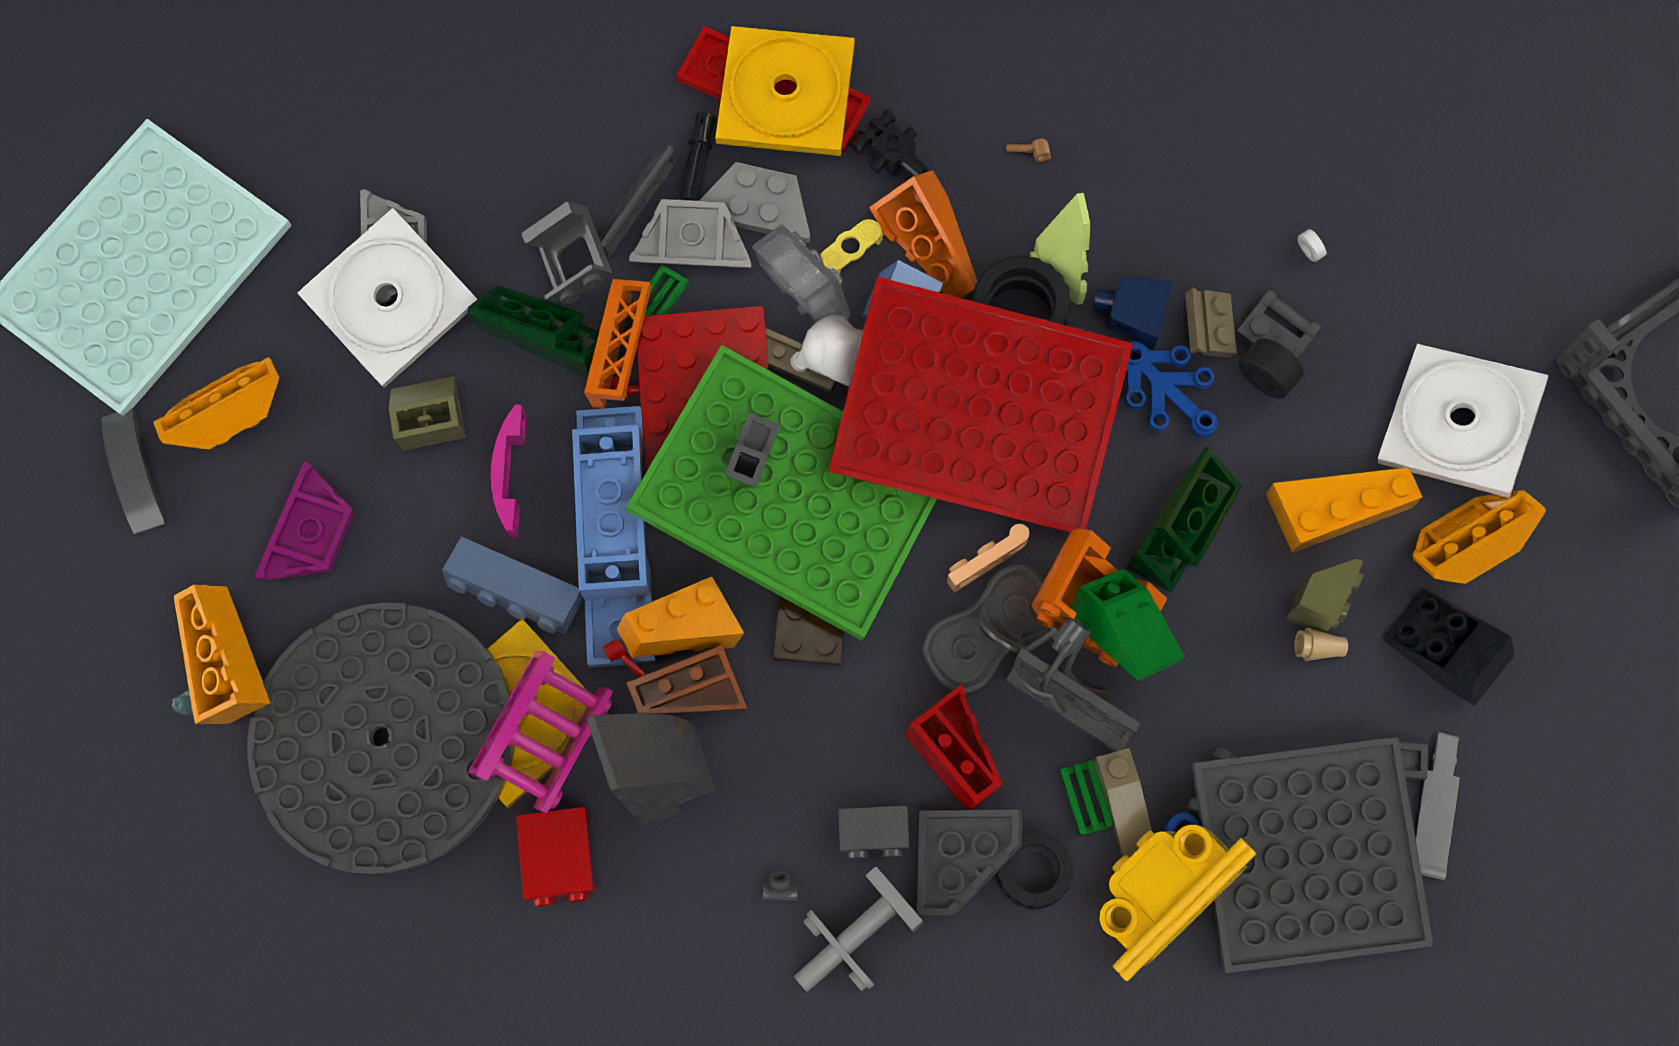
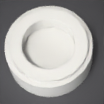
M1308 229L1298 236L1300 248L1311 261L1317 262L1326 256V249L1314 231Z

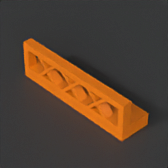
M612 280L584 391L592 408L605 409L607 399L620 401L625 399L652 288L650 282ZM631 291H640L639 299L631 304L633 297ZM630 316L634 321L633 326L624 332L627 317ZM622 344L626 348V354L617 361L620 345ZM614 373L619 377L617 390L610 389Z

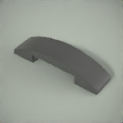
M132 408L123 416L116 412L101 417L103 440L109 467L121 505L133 534L137 536L166 526L167 522L161 500L154 491L140 438H143L135 409Z

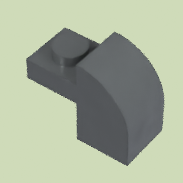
M749 412L724 475L757 487L780 424Z

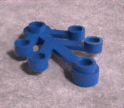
M1131 341L1133 343L1131 352L1138 353L1140 359L1132 360L1129 358L1126 370L1128 372L1126 406L1131 410H1139L1143 407L1146 396L1140 389L1142 374L1151 382V416L1148 424L1152 431L1163 432L1169 424L1170 419L1165 412L1166 396L1191 419L1190 429L1196 437L1202 439L1211 437L1218 426L1216 415L1209 410H1200L1176 386H1196L1199 389H1207L1214 381L1213 371L1202 367L1196 373L1160 372L1152 364L1172 363L1173 366L1178 368L1186 366L1191 356L1189 349L1180 345L1173 348L1172 351H1149L1144 344ZM1182 353L1186 359L1179 361L1175 358L1174 354ZM1201 374L1208 376L1209 382H1201L1198 376ZM1130 396H1139L1141 402L1138 404L1132 403ZM1160 417L1164 420L1165 424L1158 426L1154 423L1153 419ZM1200 419H1209L1211 425L1203 426L1200 423Z

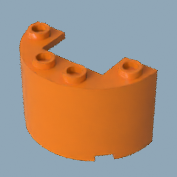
M1076 529L1070 532L1032 603V608L1038 615L1036 621L1049 629H1052L1054 626L1059 630L1067 620V617L1074 619L1077 613L1071 609V605L1080 586L1118 571L1106 560L1111 547L1092 530ZM1138 580L1149 590L1161 612L1167 597L1150 582ZM1089 637L1082 644L1081 647L1099 655L1098 659L1104 664L1114 668L1119 664Z

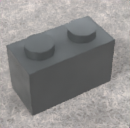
M907 806L838 809L840 854H847V859H867L868 853L882 852V858L903 857L902 851H909Z

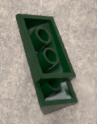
M499 285L468 306L467 313L480 331L588 378L599 331L582 325L583 313Z
M1210 447L1203 449L1126 567V569L1169 592H1173L1187 565L1198 567L1242 488V485Z

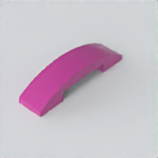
M515 404L502 424L495 442L491 463V488L498 516L511 539H518L521 509L516 499H508L512 445L525 446L527 414L523 406Z

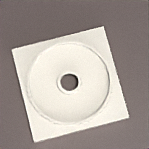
M394 208L389 210L297 293L384 388L467 314L468 306L478 300ZM385 285H393L398 292L395 303L387 307L377 304L376 294L378 290Z
M1417 344L1378 456V464L1397 469L1409 467L1412 473L1510 498L1549 375ZM1457 408H1468L1476 416L1469 425L1460 426L1451 420L1450 414Z

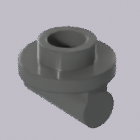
M781 870L767 875L763 880V900L797 901L798 887L796 877Z

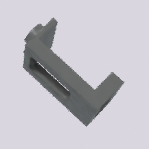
M567 201L521 233L525 244L538 247L554 288L544 295L546 300L561 304L573 303L579 298L578 295L587 289L599 286L602 283V279L612 273L587 206ZM584 237L594 264H590L568 279L560 259V254L563 250Z

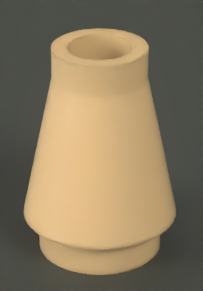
M1306 628L1305 631L1299 630L1297 632L1294 649L1296 656L1302 657L1305 661L1345 657L1348 651V641L1346 637H1338L1312 628Z

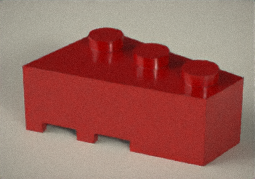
M961 684L913 721L904 735L966 810H975L995 794L1003 783L987 744L983 742L977 727L978 722L970 710L965 698V690Z

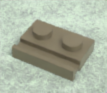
M1196 288L1186 291L1185 299L1190 352H1202L1203 355L1224 358L1236 355L1231 294L1209 290L1197 291Z

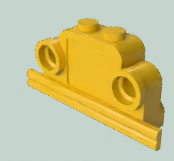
M1200 825L1184 826L1177 833L1162 831L1154 834L1150 830L1136 843L1139 849L1131 857L1126 854L1112 867L1115 873L1110 878L1109 888L1116 898L1106 902L1102 907L1100 923L1107 934L1116 937L1127 949L1112 965L1125 981H1129L1143 966L1150 964L1248 868L1246 864L1257 853L1243 838H1240L1228 849L1212 831Z

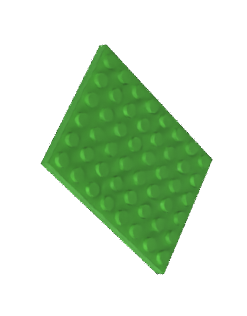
M721 345L627 504L625 511L862 641L937 499L828 472L843 411ZM749 412L780 424L757 487L724 475Z

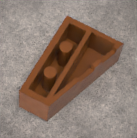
M722 645L627 682L638 713L672 714L747 709Z

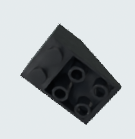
M1426 589L1421 592L1385 637V641L1441 686L1474 706L1515 656L1510 635Z

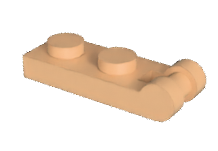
M1016 524L1011 527L1009 536L997 544L991 541L977 551L978 556L969 562L966 559H962L949 569L951 573L948 574L947 583L954 593L1022 551L1028 542V528L1023 524Z

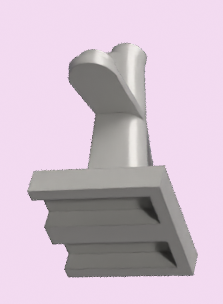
M877 866L865 876L882 897L838 937L835 938L812 910L806 913L808 917L803 921L816 937L822 933L830 943L794 975L806 992L815 987L843 961L853 970L848 976L861 991L866 987L871 989L874 983L850 955L896 914L899 915L913 933L924 924L923 920Z

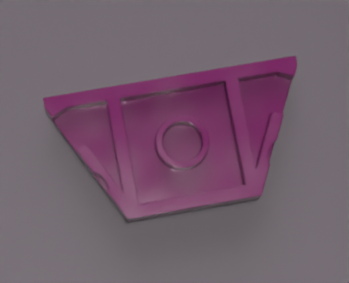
M304 461L255 573L254 577L259 581L330 573L356 513L308 462Z

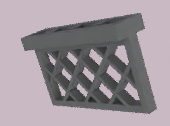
M1022 648L1011 672L1005 679V683L1113 752L1124 749L1139 728L1140 722L1056 670L1048 682L1046 690L1063 702L1066 712L1063 715L1055 712L1043 700L1033 696L1018 680V675L1022 672L1040 684L1051 666Z

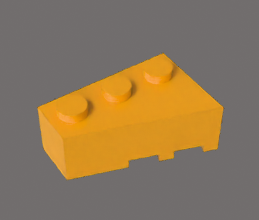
M712 576L625 613L617 627V631L632 658L674 654L675 651L684 650L704 651L705 648H715L720 645L724 649L734 648L744 634Z

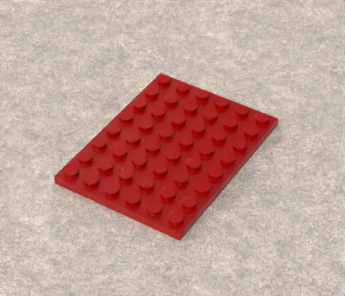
M877 276L828 472L1066 532L1086 529L1133 343Z

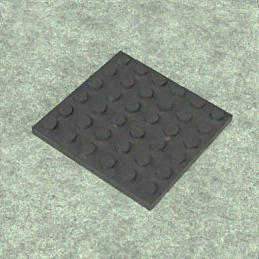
M1399 737L1191 763L1201 826L1212 831L1228 849L1240 838H1243L1257 853L1246 864L1248 868L1213 901L1223 973L1434 946Z

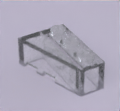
M781 224L752 246L760 266L784 294L788 292L799 304L796 309L802 316L808 313L812 317L814 324L824 317L834 314L842 315L846 320L851 317L840 286L843 283L841 276L833 267L828 269L824 265L822 257L815 249H807L804 240L796 231L791 233Z

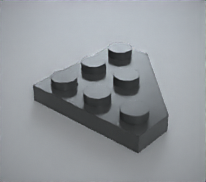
M1021 810L919 811L918 916H955L1022 847Z

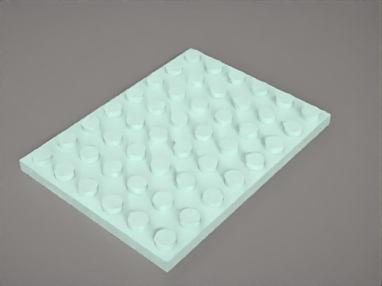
M146 119L0 281V324L123 416L140 401L292 225L285 217L153 122Z

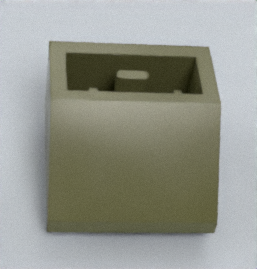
M455 376L391 389L389 414L393 438L402 451L466 438Z
M1354 559L1313 573L1298 589L1286 619L1304 628H1312L1325 633L1330 628L1336 629L1339 622L1344 621L1351 604L1346 602V600L1349 599L1352 591H1357L1364 574L1359 572L1363 561Z

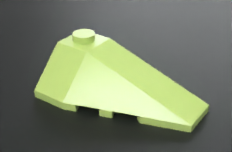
M1078 193L1039 235L1035 242L1034 251L1030 252L1031 258H1039L1041 261L1051 264L1057 272H1060L1064 277V282L1068 285L1069 297L1076 305L1084 303L1087 292L1086 280L1081 281V275L1084 272H1088L1086 250H1089L1090 219L1084 193Z

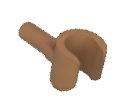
M1043 138L1034 140L1032 144L1006 145V152H1033L1034 160L1037 162H1045L1051 159L1049 143Z

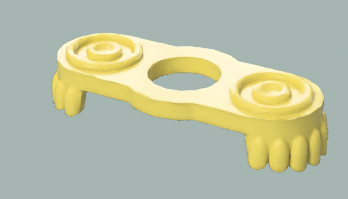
M871 219L863 220L850 231L841 233L836 238V241L821 253L818 260L820 272L827 277L832 276L834 278L836 275L840 276L841 269L851 261L860 259L873 244L880 245L883 240V231L879 223ZM848 238L856 239L860 244L859 250L853 254H848L841 248L842 242Z

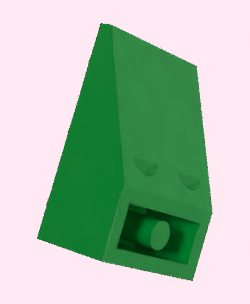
M1125 569L1079 587L1071 605V609L1077 613L1074 618L1092 632L1089 635L1090 639L1138 681L1183 661L1184 654L1149 590Z

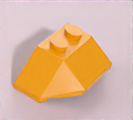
M270 357L260 362H253L237 368L182 399L168 410L164 417L162 416L155 420L153 423L161 442L209 450L217 445L226 443L232 436L246 428L256 426L262 419L267 417L280 378Z
M1523 489L1513 491L1510 498L1496 494L1475 497L1421 529L1416 549L1413 553V560L1434 579L1467 584L1520 552L1545 514L1546 509Z

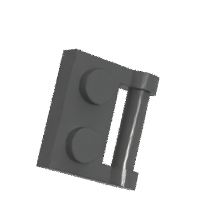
M1269 289L1238 328L1235 336L1251 347L1261 338L1273 340L1288 349L1298 359L1323 326L1317 321L1311 322L1277 298L1278 294L1275 291ZM1268 308L1272 309L1305 334L1300 339L1266 315V310Z

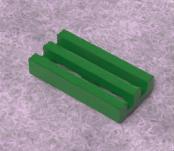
M662 264L650 281L652 288L649 299L664 277L667 275L670 278L646 310L645 316H653L677 281L679 283L656 315L669 314L689 286V280Z
M1093 760L1060 769V776L1079 836L1113 827L1114 825ZM1087 770L1102 816V823H1098L1082 773L1083 771ZM1075 774L1091 826L1085 827L1069 775Z

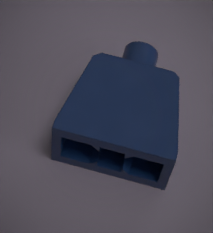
M1121 277L1116 293L1097 289L1092 308L1110 312L1107 324L1108 330L1154 349L1159 338L1173 282Z

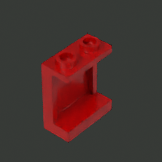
M586 807L516 816L524 900L533 902L534 907L554 905V899L568 897V902H580L589 900V894L597 893V887L594 884L588 827V825H591L590 812Z

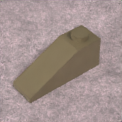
M1130 748L1098 756L1093 762L1114 825L1112 828L1121 856L1123 857L1127 854L1131 857L1139 849L1136 843L1148 831H1152L1134 760Z

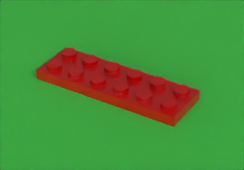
M704 26L676 75L677 82L721 100L730 36ZM787 79L777 82L774 86L776 92L781 95L792 94L797 88L793 81ZM849 88L841 153H845L871 104L870 96Z

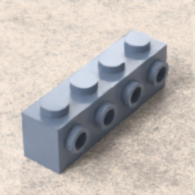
M464 537L459 539L442 569L447 586L461 594L469 592L476 595L480 602L490 607L495 605L501 606L517 619L525 620V618L535 621L541 629L549 633L557 631L565 635L583 602L578 587Z

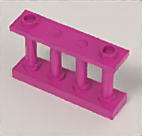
M535 651L468 773L485 781H488L490 776L494 777L497 775L538 797L533 808L548 813L550 808L554 809L559 803L563 793L560 789L591 734L586 718L594 715H606L612 704L610 697L613 691L598 687L595 694L587 691L554 672V667L551 666L555 660L553 656L544 651ZM547 683L588 706L578 724L537 702L535 694L541 684L545 685ZM524 714L526 716L532 714L571 736L562 755L520 732L521 728L518 725ZM514 744L554 766L545 785L503 763L504 759L501 756L507 745L512 746Z

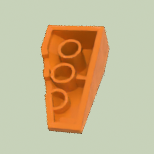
M933 170L913 176L869 207L882 228L884 235L891 242L896 241L907 252L905 256L911 262L916 261L927 272V275L942 282L941 291L944 294L963 298L974 291L978 282L949 197Z

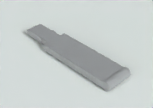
M1437 732L1434 753L1431 756V771L1428 770L1427 779L1422 780L1415 838L1421 874L1445 880L1460 777L1453 776L1454 768L1457 764L1456 754L1459 736Z

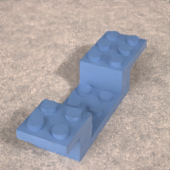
M641 406L576 411L577 429H572L579 592L585 600L587 666L589 668L626 665L621 658L611 663L603 647L613 640H618L630 655L617 631V627L625 613L653 602L651 565L646 556L645 521L625 511L627 504L642 481V472H645ZM655 656L632 658L637 664L656 663Z

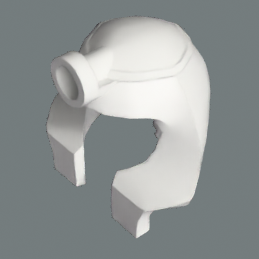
M834 314L824 317L808 329L802 344V350L796 352L791 357L792 367L798 372H804L809 368L818 374L828 376L849 387L863 330L854 328L842 315Z

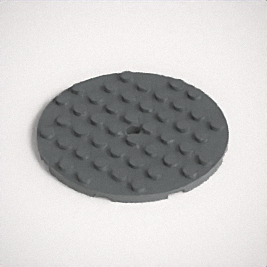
M385 602L353 607L332 615L333 618L323 622L314 629L310 628L284 651L269 671L263 684L271 704L256 710L254 718H250L247 738L249 774L254 792L259 796L262 806L267 813V819L276 831L303 855L322 865L341 871L366 875L394 874L429 864L459 846L479 827L496 804L506 780L496 775L494 777L490 776L488 781L473 776L468 771L511 694L501 668L492 654L470 631L451 618L434 610L411 606L405 603ZM381 728H387L389 742L382 746H376L373 740L375 732ZM514 744L512 746L507 745L501 756L504 759L503 763L510 767L514 755Z

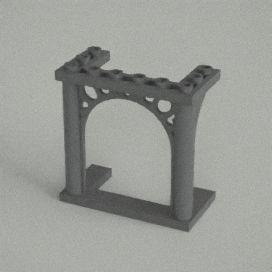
M1677 277L1607 327L1599 319L1588 325L1555 361L1559 364L1561 373L1566 378L1571 379L1579 388L1582 398L1587 403L1592 404L1599 412L1605 426L1614 430L1619 436L1625 450L1629 454L1634 455L1643 465L1646 475L1651 480L1656 481L1663 489L1669 503L1679 509V465L1673 459V451L1676 447H1679V437L1663 430L1646 415L1636 399L1631 382L1632 360L1641 341L1651 331L1679 313V277ZM1618 352L1622 353L1624 357L1623 362L1615 359ZM1604 367L1615 368L1620 372L1622 378L1620 381L1610 382L1600 372V369ZM1616 389H1620L1624 393L1625 399L1621 397ZM1657 439L1663 440L1667 448L1665 449Z

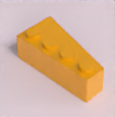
M1409 467L1273 483L1266 493L1292 553L1412 509L1423 498Z
M192 585L174 595L195 724H229L271 704L228 587Z

